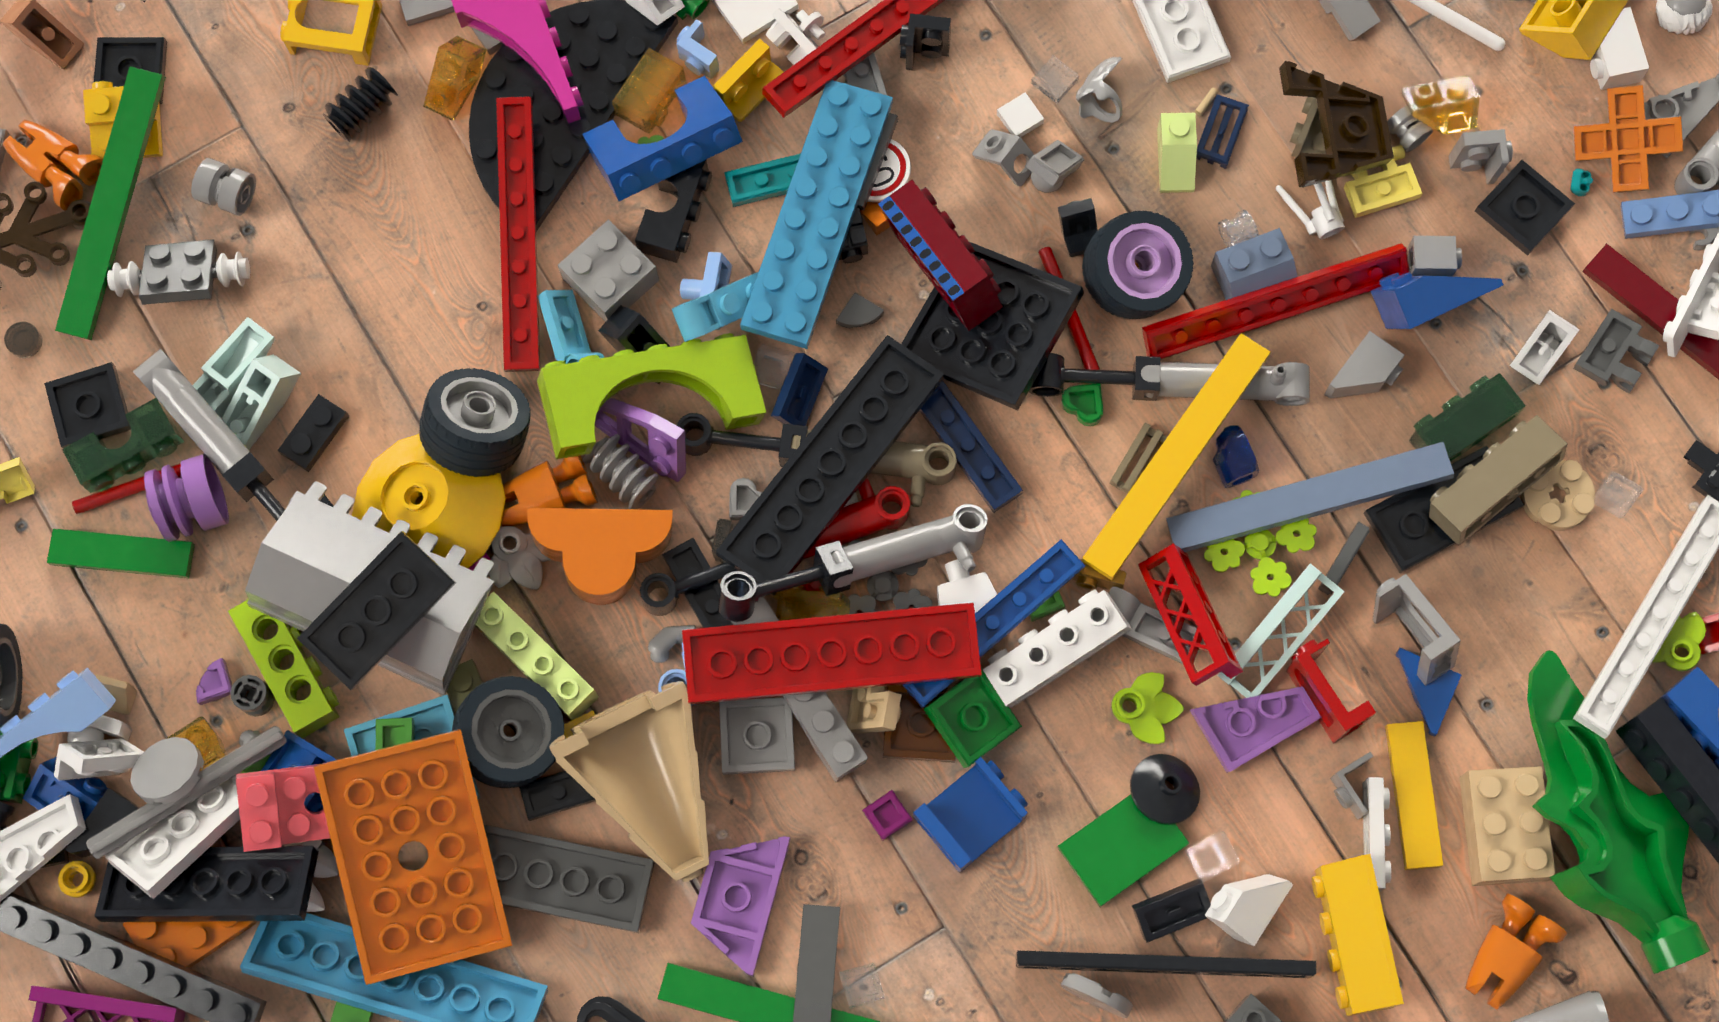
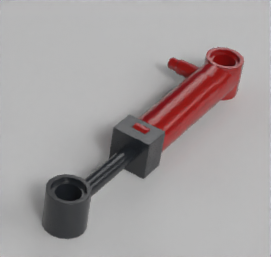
M866 478L858 488L862 500L845 506L804 559L814 556L816 547L836 541H840L841 545L884 529L900 528L908 520L910 509L908 494L900 487L888 486L875 495L869 479ZM887 502H895L899 504L901 510L896 514H889L882 507ZM725 562L673 581V579L663 573L651 574L641 583L640 593L643 606L652 615H667L676 607L679 594L720 580L726 574L738 570ZM656 588H663L668 591V596L662 601H654L649 597L650 593Z

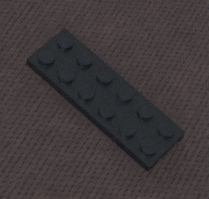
M282 846L280 848L244 852L243 847H209L154 899L108 861L94 917L100 922L305 921L319 851L314 846Z

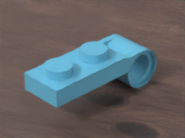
M759 272L672 308L671 310L684 342L705 335L742 318Z
M545 290L537 296L557 361H565L566 364L574 363L590 355H598L600 358H605L599 352L591 353L573 290Z

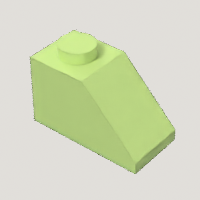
M1161 113L1157 127L1160 193L1194 192L1197 155L1196 113Z

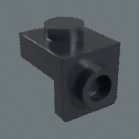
M1091 198L1072 201L1067 205L1058 207L1061 232L1070 257L1083 255L1091 238L1098 231L1095 208Z

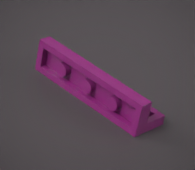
M33 985L31 986L28 999L36 1002L32 1022H43L47 1004L60 1006L67 1017L63 1022H77L76 1019L89 1010L95 1011L102 1022H117L124 1016L131 1017L134 1022H141L139 1018L152 1020L150 1022H184L186 1011L174 1007ZM68 1007L77 1008L79 1010L72 1014ZM104 1013L116 1015L108 1020Z

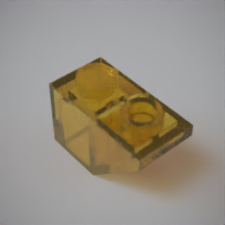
M459 36L439 46L423 107L452 121L456 119L479 80L487 49Z
M1469 75L1402 88L1403 98L1412 116L1441 134L1477 128L1480 96Z

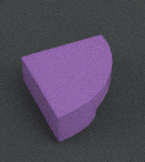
M223 658L210 664L202 676L196 689L198 704L203 705L231 695L232 682Z

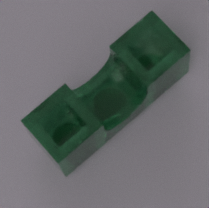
M157 398L125 414L131 426V436L122 447L108 449L104 441L92 432L62 449L79 483L90 493L110 488L118 478L141 471L147 462L156 457H165L172 454L177 449V446L184 442L170 414Z

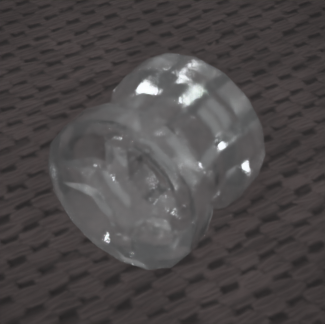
M1244 209L1236 213L1235 218L1231 220L1224 219L1218 222L1221 238L1227 248L1259 236L1253 218Z

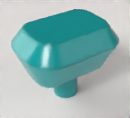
M1580 168L1573 171L1571 191L1577 196L1588 194L1590 184L1593 182L1590 172Z

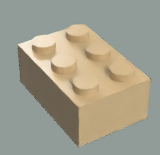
M1542 766L1470 770L1460 776L1472 886L1533 883L1550 880V876L1555 875L1549 820L1532 807L1538 799L1545 795Z

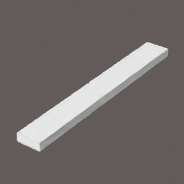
M1707 495L1701 502L1573 718L1604 739L1610 735L1719 549L1718 500Z

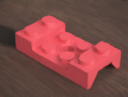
M314 765L236 774L244 852L280 848L283 844L330 839L324 809L319 812H312L306 808L304 803L309 794L320 793Z

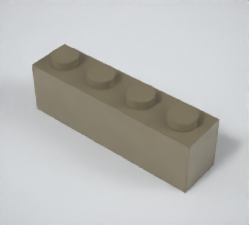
M1538 415L1528 423L1522 421L1517 424L1510 432V437L1502 444L1498 442L1493 444L1484 453L1483 460L1475 466L1472 464L1466 466L1459 473L1454 484L1449 488L1446 486L1441 487L1431 497L1429 517L1456 544L1461 545L1564 459L1568 443Z

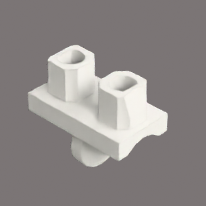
M778 8L772 14L776 21L765 34L780 49L792 37L798 45L786 56L794 65L819 47L809 36L813 34L817 40H821L825 36V32L820 28L824 17L819 12L808 15L804 10H801L796 15L801 22L799 26L789 14H785Z

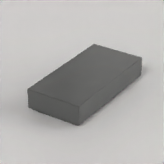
M1360 522L1352 530L1326 574V577L1337 586L1370 532L1369 527ZM1321 582L1318 589L1327 595L1332 594L1333 591Z

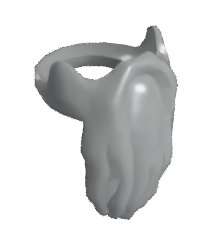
M1108 58L1101 62L1087 76L1084 84L1076 94V100L1080 104L1079 115L1081 118L1094 116L1099 120L1110 123L1120 119L1122 116V102L1117 93L1103 80L1123 58ZM1095 93L1097 99L1101 101L1110 98L1116 106V113H1107L1101 109L1092 94Z

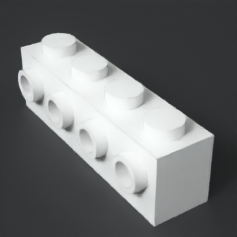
M1096 589L1090 591L1078 600L1080 606L1069 613L1066 609L1058 612L1048 620L1050 626L1039 633L1036 629L1026 633L1018 639L1020 644L1009 653L1006 649H1003L988 659L990 665L984 668L983 671L1005 706L1014 707L1132 629L1108 592L1103 590L1098 593Z

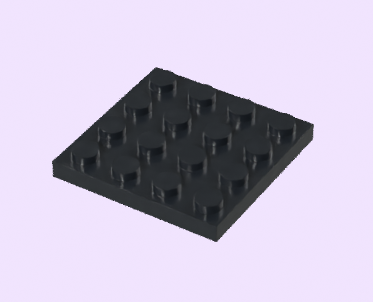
M970 242L975 250L974 255L977 259H983L993 272V279L1002 291L997 296L1003 307L968 331L934 287L901 344L943 372L945 380L1018 411L1084 295V290L1082 286Z

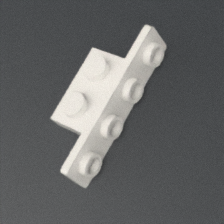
M1719 233L1713 244L1706 246L1703 254V264L1700 270H1694L1687 295L1680 297L1674 321H1669L1665 326L1663 341L1667 342L1668 356L1676 357L1688 333L1719 340Z

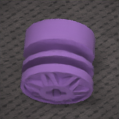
M205 454L182 460L180 467L181 478L178 477L170 465L163 466L161 474L156 469L144 473L146 499L150 513L164 539L168 542L177 540L180 531L185 537L192 535V518L196 519L204 531L229 523L228 507L219 477L212 462Z

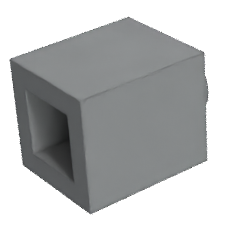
M1413 236L1407 247L1409 272H1411L1412 276L1453 277L1456 270L1461 268L1462 250L1461 248H1456V236Z

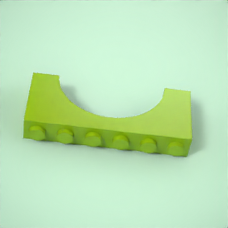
M726 333L710 341L701 342L700 339H692L681 343L679 346L668 347L666 344H658L642 352L634 353L633 350L628 349L619 351L611 357L600 358L598 355H590L581 358L579 362L566 364L565 361H553L546 364L540 370L537 383L556 459L591 454L596 443L595 419L599 409L618 392L642 383H672L698 393L716 409L726 430L760 424L766 414V409L746 335L734 336L733 333Z

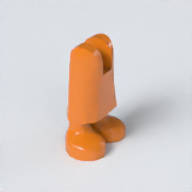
M24 119L18 125L19 129L33 141L28 148L11 136H8L2 144L9 155L32 179L41 183L44 188L53 186L54 202L63 210H67L73 201L81 200L83 196L81 184L71 175L65 173L68 169L86 185L91 186L97 183L103 159L95 154L78 155L79 149L77 145L37 123Z
M581 455L563 458L561 464L554 468L550 466L548 461H545L503 484L506 497L505 503L518 499L519 504L503 511L501 525L514 526L528 523L527 508H567L566 504L580 501L587 506L597 504L598 499L592 482L587 475L588 472ZM575 479L569 486L562 489L558 487L559 483Z
M1506 894L1502 900L1505 914L1503 925L1501 928L1495 925L1491 926L1474 960L1465 986L1466 990L1476 995L1486 983L1491 973L1501 978L1487 1001V1004L1496 1010L1502 1007L1515 994L1543 960V957L1536 952L1538 948L1546 942L1559 943L1567 935V931L1545 916L1536 915L1523 940L1517 939V934L1531 920L1535 910L1511 894Z

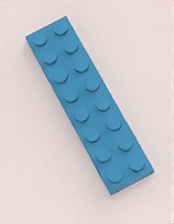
M834 80L825 85L741 320V330L808 349L890 113L893 97Z
M306 913L305 921H260L240 965L242 973L402 1022H537L548 993L547 985L464 960H457L366 985L352 926Z

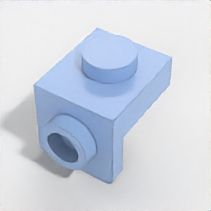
M696 19L690 27H684L677 37L679 58L685 61L686 67L694 74L699 76L704 74L712 79L719 71L718 58L716 54L699 44L704 38L703 23Z

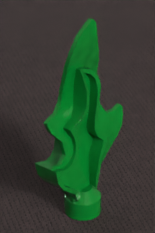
M1547 650L1540 656L1530 671L1528 678L1527 701L1530 719L1547 776L1545 795L1538 799L1532 807L1544 818L1558 824L1570 836L1576 846L1580 859L1578 865L1550 876L1551 880L1560 892L1576 905L1619 923L1642 942L1641 948L1654 974L1709 952V946L1697 922L1688 918L1681 889L1689 825L1663 792L1649 796L1632 785L1617 766L1606 740L1573 719L1585 698L1570 677L1558 655L1553 651Z

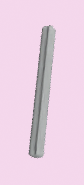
M273 726L199 771L200 779L196 786L179 800L165 805L162 802H154L155 805L147 803L91 837L86 842L89 851L96 859H100L287 743L279 727Z

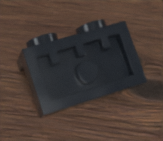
M910 13L909 25H902L900 36V58L906 59V70H913L915 53H921L922 56L933 59L940 58L941 56L949 57L951 18Z

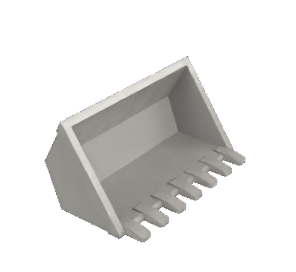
M314 482L306 494L299 491L295 492L285 511L262 541L245 588L249 599L247 604L255 610L301 631H305L401 531H404L406 534L408 533L410 524L403 520H397L388 533L376 527L382 517L381 510L370 507L360 520L348 514L354 505V498L342 494L336 504L331 507L321 502L327 489L326 485ZM426 532L418 546L456 584L377 665L439 694L445 695L493 586L494 580L487 577L494 563L486 558H481L473 571L460 565L466 550L457 545L452 546L445 558L434 554L432 551L437 544L438 537Z

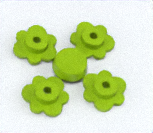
M1244 490L1240 497L1234 499L1249 496L1253 493L1250 490ZM1307 518L1280 526L1281 529L1277 531L1276 538L1270 531L1264 530L1247 535L1244 544L1241 541L1231 539L1207 546L1208 550L1204 553V558L1207 562H1212V567L1216 572L1223 573L1229 567H1239V557L1243 556L1246 550L1252 558L1260 560L1258 567L1253 568L1250 572V576L1254 580L1252 585L1254 592L1259 595L1268 593L1271 597H1277L1281 590L1289 588L1292 582L1291 576L1286 573V564L1284 562L1275 563L1270 558L1276 549L1277 543L1287 546V550L1290 553H1297L1299 549L1310 551L1315 545L1313 536L1316 535L1317 528L1315 525L1309 524Z

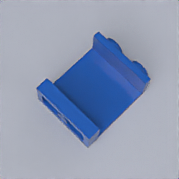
M982 757L978 758L970 770L927 805L925 803L913 812V818L959 873L1021 823L1028 814L1024 809L1028 803L1015 788L1009 791L1001 781L1004 778L1001 770L993 761L990 760L986 763Z

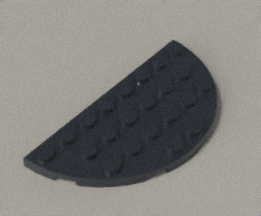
M591 0L567 5L550 12L551 17L545 20L548 28L555 26L562 45L557 47L556 50L559 58L566 56L573 76L567 77L570 88L578 87L584 104L578 107L581 119L569 124L556 97L536 70L505 44L501 46L490 60L480 78L471 104L469 118V142L475 169L485 192L498 209L499 177L496 98H532L537 232L590 154L582 134L613 120L678 24L676 16L672 15L659 25H656L625 0Z

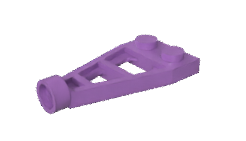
M610 398L599 409L595 419V426L609 437L619 434L621 437L618 443L622 446L628 444L630 446L628 451L632 454L637 453L640 456L639 459L651 466L657 474L667 476L676 482H679L686 474L685 430L657 414L614 398ZM603 411L615 415L617 422L603 413ZM631 423L648 430V445L632 434Z

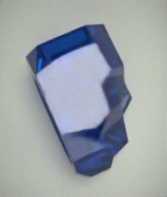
M1238 425L1224 428L1222 433L1216 438L1217 452L1213 462L1224 487L1231 488L1255 478L1259 473V467L1254 452L1242 429Z

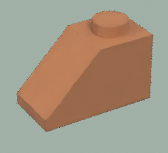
M17 0L0 20V23L23 43L61 69H64L84 46V43L36 0Z

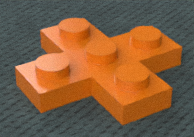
M1643 85L1608 88L1609 123L1574 126L1575 161L1611 159L1613 193L1649 190L1647 155L1683 152L1681 116L1645 120Z

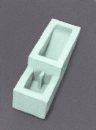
M249 317L241 323L201 367L204 373L193 384V387L220 418L223 417L252 359L266 356L275 341L274 336Z

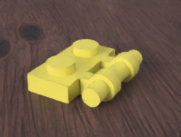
M1402 145L1392 147L1394 158L1388 164L1381 166L1384 171L1368 175L1366 170L1351 174L1355 180L1345 183L1343 188L1355 218L1420 199L1423 193L1411 163L1397 167L1395 162L1405 158V151Z

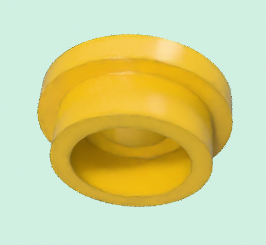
M83 861L67 863L61 869L58 876V884L61 891L74 898L87 895L93 889L96 882L94 869ZM82 873L83 882L75 886L73 884L74 876Z

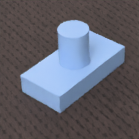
M708 252L703 280L682 279L680 284L681 298L693 300L728 285L732 269L731 263L721 252Z

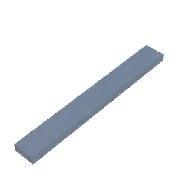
M1444 442L1169 517L1166 518L1172 542L1184 552L1449 480L1454 478V471Z

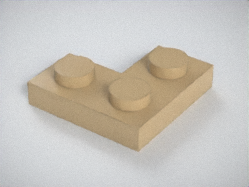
M886 686L853 689L846 725L851 732L856 734L894 731L901 715V694L891 691L883 692Z

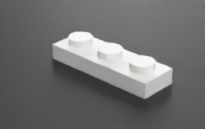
M1368 777L1362 783L1363 805L1368 811L1363 816L1364 855L1371 854L1377 886L1380 892L1386 888V883L1391 881L1390 861H1385V846L1390 845L1391 831L1390 825L1384 824V810L1389 809L1390 792L1389 788H1384L1383 778Z

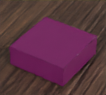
M890 790L862 810L882 841L913 821L893 790Z

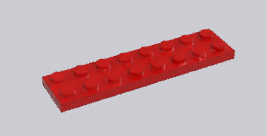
M974 603L682 630L689 704L981 677L982 675Z

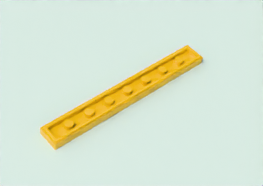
M1240 333L1082 558L1084 563L1111 581L1266 362L1270 356L1269 350Z

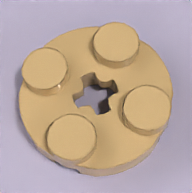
M1562 460L1521 494V501L1524 504L1523 508L1528 517L1535 523L1538 521L1542 525L1548 526L1547 529L1554 531H1564L1577 526L1586 518L1595 505L1593 482L1582 469V466L1574 460ZM1554 487H1559L1560 490L1565 491L1564 503H1559L1557 498H1550L1549 494L1554 491Z

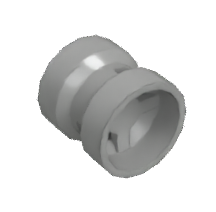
M1412 104L1401 108L1387 121L1390 133L1397 134L1400 138V145L1403 146L1406 152H1410L1421 145L1434 131L1427 122H1423L1418 118L1419 112Z

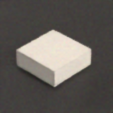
M1026 93L997 109V116L1012 135L1022 137L1044 123L1043 116Z

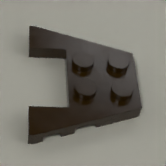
M1284 61L1279 67L1283 95L1315 97L1317 99L1326 154L1299 153L1294 159L1299 187L1304 188L1386 165L1394 158L1383 96L1343 82L1341 85L1325 80V76L1322 73L1314 70L1311 73L1296 69L1297 64Z

